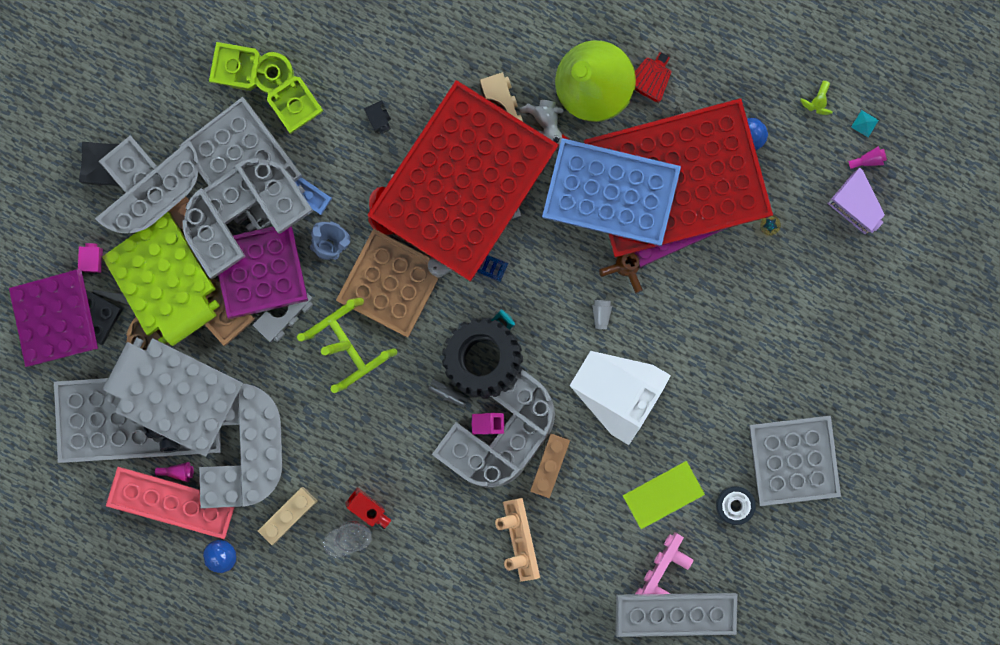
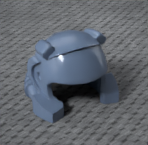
M331 221L330 223L319 222L313 226L311 232V251H314L319 258L324 260L338 259L342 250L347 249L350 244L348 232L340 227L339 224ZM326 240H332L334 242V245Z

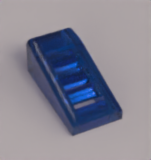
M488 255L482 270L479 269L477 273L501 283L509 263ZM492 261L493 265L490 272H486L489 262ZM497 264L501 266L496 276L493 273Z

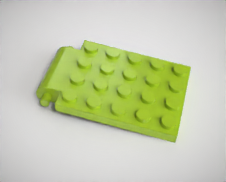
M170 212L165 213L154 224L136 232L102 256L146 335L150 336L160 329L163 336L158 339L159 342L163 344L169 343L171 346H174L217 316L214 310L220 305L216 300L209 303L206 298L208 294L216 289Z

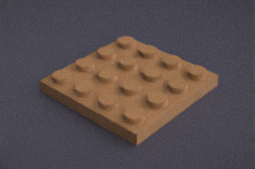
M373 229L336 301L345 305L349 299L363 298L364 304L355 307L353 310L409 338L440 277L437 278L428 270V262L431 258Z

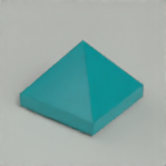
M861 110L851 128L869 137L879 120Z
M502 309L491 320L500 322L498 319L502 318L507 323L509 330L515 325L512 317Z

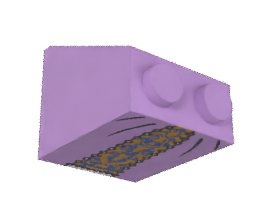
M859 168L848 178L827 204L862 233H873L882 225L883 221L881 219L884 213L863 170Z

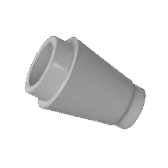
M594 300L592 307L595 329H607L612 310L610 300Z

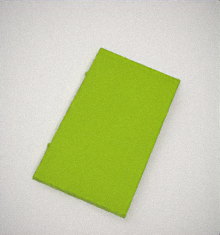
M685 461L624 494L623 497L640 529H643L705 494L688 462Z

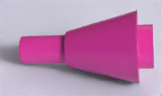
M878 146L862 155L861 158L848 162L850 169L862 165L881 166L884 165L883 161H887L884 149L880 150Z
M189 462L168 468L156 467L155 475L168 476L189 482L190 478H193L194 468Z

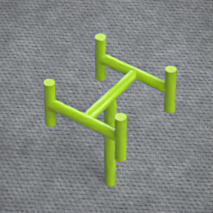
M363 298L349 299L347 304L306 332L297 335L298 341L313 339L317 333L330 325L340 342L323 347L321 354L331 355L346 350L357 366V371L338 384L331 386L333 393L347 389L349 385L389 358L397 355V350L392 348L381 352L378 357L365 365L336 321L355 307L363 305Z

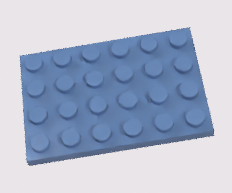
M562 138L542 218L662 246L681 166Z

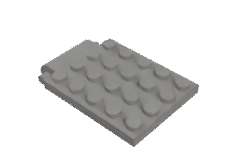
M244 97L240 98L179 145L181 147L188 140L191 142L198 157V172L208 185H211L236 168V164L255 158L277 163L292 175L295 182L302 177V174ZM301 185L298 186L300 191L304 193L305 189ZM259 203L234 219L239 225L249 218L251 223L246 226L249 232L254 231L256 228L260 230L272 225Z
M137 337L133 344L127 342L103 388L104 391L108 392L105 400L112 403L115 396L120 398L121 401L115 410L116 413L206 457L243 383L153 338L146 351L140 348L144 341Z

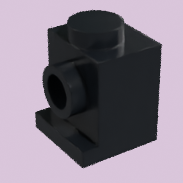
M382 100L364 108L375 133L379 132L380 134L391 129L388 123L391 118L386 109L382 110L385 107Z

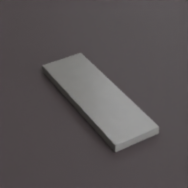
M738 594L616 595V636L737 635Z

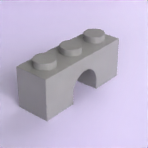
M307 293L308 301L289 305L287 313L282 317H274L270 312L265 311L253 326L269 342L272 343L274 340L278 342L285 335L283 331L288 326L293 327L298 322L299 318L297 316L302 311L306 313L313 306L312 301L314 299Z

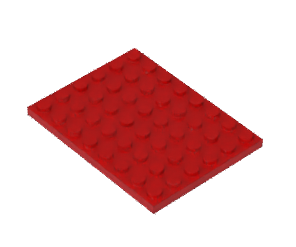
M456 80L367 216L471 282L559 147V144Z
M741 98L584 140L585 144L681 166L662 245L773 216ZM609 234L615 258L658 247L657 245Z

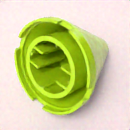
M597 40L587 41L572 48L561 60L555 77L556 92L563 107L575 117L589 122L606 121L620 114L630 103L629 100L636 85L635 70L629 57L617 46Z

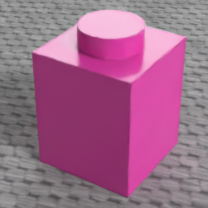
M85 243V247L79 246L78 269H81L82 272H102L103 249L97 247L98 244Z
M504 413L472 414V434H504Z

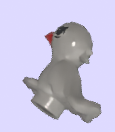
M540 100L539 106L527 104L521 107L520 113L532 114L536 121L544 128V131L538 132L559 144V147L562 138L569 140L558 129V114L563 112V108H555L556 102Z

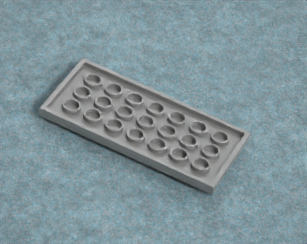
M108 378L54 382L58 463L199 454L181 444V449L177 452H161L159 442L163 438H148L144 433V426L115 412L121 401L120 398L115 396L112 403L105 400L108 392L104 391L103 388ZM220 431L208 453H222Z

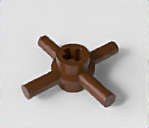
M632 253L617 257L616 264L599 269L601 277L615 272L622 276H628L635 294L643 291L636 275L639 270V258L636 254Z

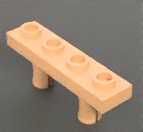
M523 498L504 501L503 505L506 516L496 519L495 525L498 530L509 528L515 557L506 559L504 566L509 571L518 569L520 582L538 579L540 574Z

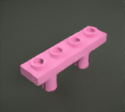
M675 532L673 535L669 534L664 543L666 546L663 553H658L654 560L656 565L653 571L649 570L644 578V581H646L642 589L639 588L635 594H670L658 586L669 563L673 561L688 570L693 562L692 558L678 551V547L684 537Z

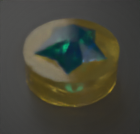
M774 215L764 218L760 222L761 231L768 236L775 235L781 227L780 220Z

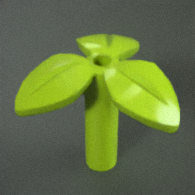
M822 81L819 92L812 100V103L801 98L800 102L809 111L816 110V113L820 115L832 114L833 111L824 109L827 105L826 93L830 83Z

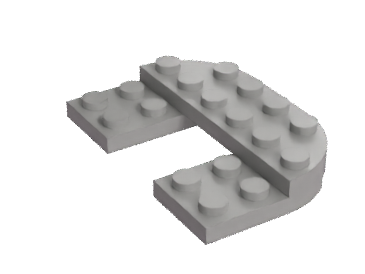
M259 158L242 161L235 165L236 168L205 189H199L187 203L185 208L187 210L183 220L184 236L210 279L215 278L246 257L226 224L257 203L260 204L279 234L313 212V209L293 180L292 175L277 163Z
M524 370L521 371V374L517 373L516 378L518 380L515 384L511 383L508 386L510 389L507 392L501 391L499 392L500 396L497 397L490 396L513 413L504 426V434H498L491 445L488 446L459 423L455 422L432 453L434 457L474 485L494 488L512 482L522 473L553 428L555 408L552 398L546 388Z
M249 384L242 385L223 425H239L241 465L199 467L200 508L240 507L256 504L268 497L280 480L282 472V445L279 411L271 397L255 386Z

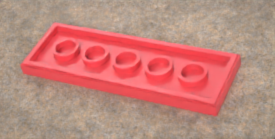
M119 466L117 467L106 506L221 539L226 537L234 507L200 508V489Z

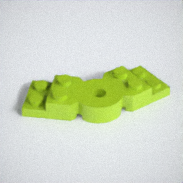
M216 42L209 78L210 83L251 91L258 86L261 91L268 94L267 101L290 134L324 112L300 77L294 76L292 65L282 54L269 52L261 56L254 48ZM272 69L278 70V75L275 78L268 77V73Z

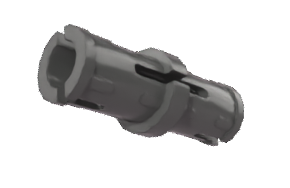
M435 379L432 380L431 384L438 387V389L430 385L428 391L443 397L445 401L449 400L462 408L465 407V402L468 401L469 396L454 390L452 386L448 387Z

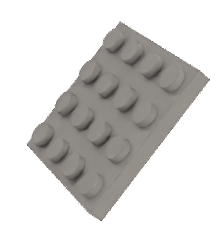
M831 416L749 425L759 506L841 497Z

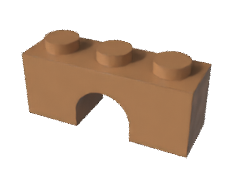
M550 433L530 492L550 498L570 440Z

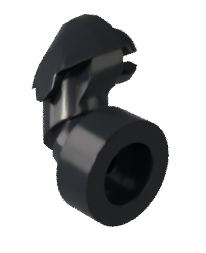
M144 427V433L148 438H163L159 442L161 452L171 453L181 449L179 443Z

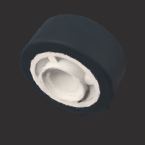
M734 486L724 489L719 494L716 501V510L724 522L732 525H742L753 517L756 504L753 495L747 489ZM738 500L741 503L739 511L731 509L732 501Z

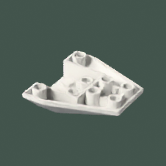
M590 351L571 382L570 387L611 435L629 445L641 428L671 375L651 364Z

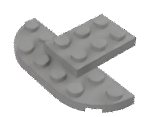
M132 136L127 137L98 161L125 194L98 215L95 220L103 227L118 233L139 232L154 224L186 197L196 183L199 163L197 153L191 142L188 140L160 165L156 166Z

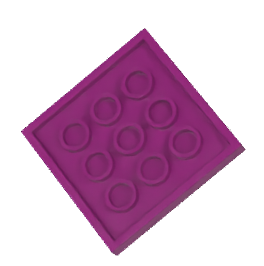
M273 226L233 236L246 257L219 274L228 319L308 301L292 226L280 234L277 233Z
M81 269L9 288L25 367L98 349Z

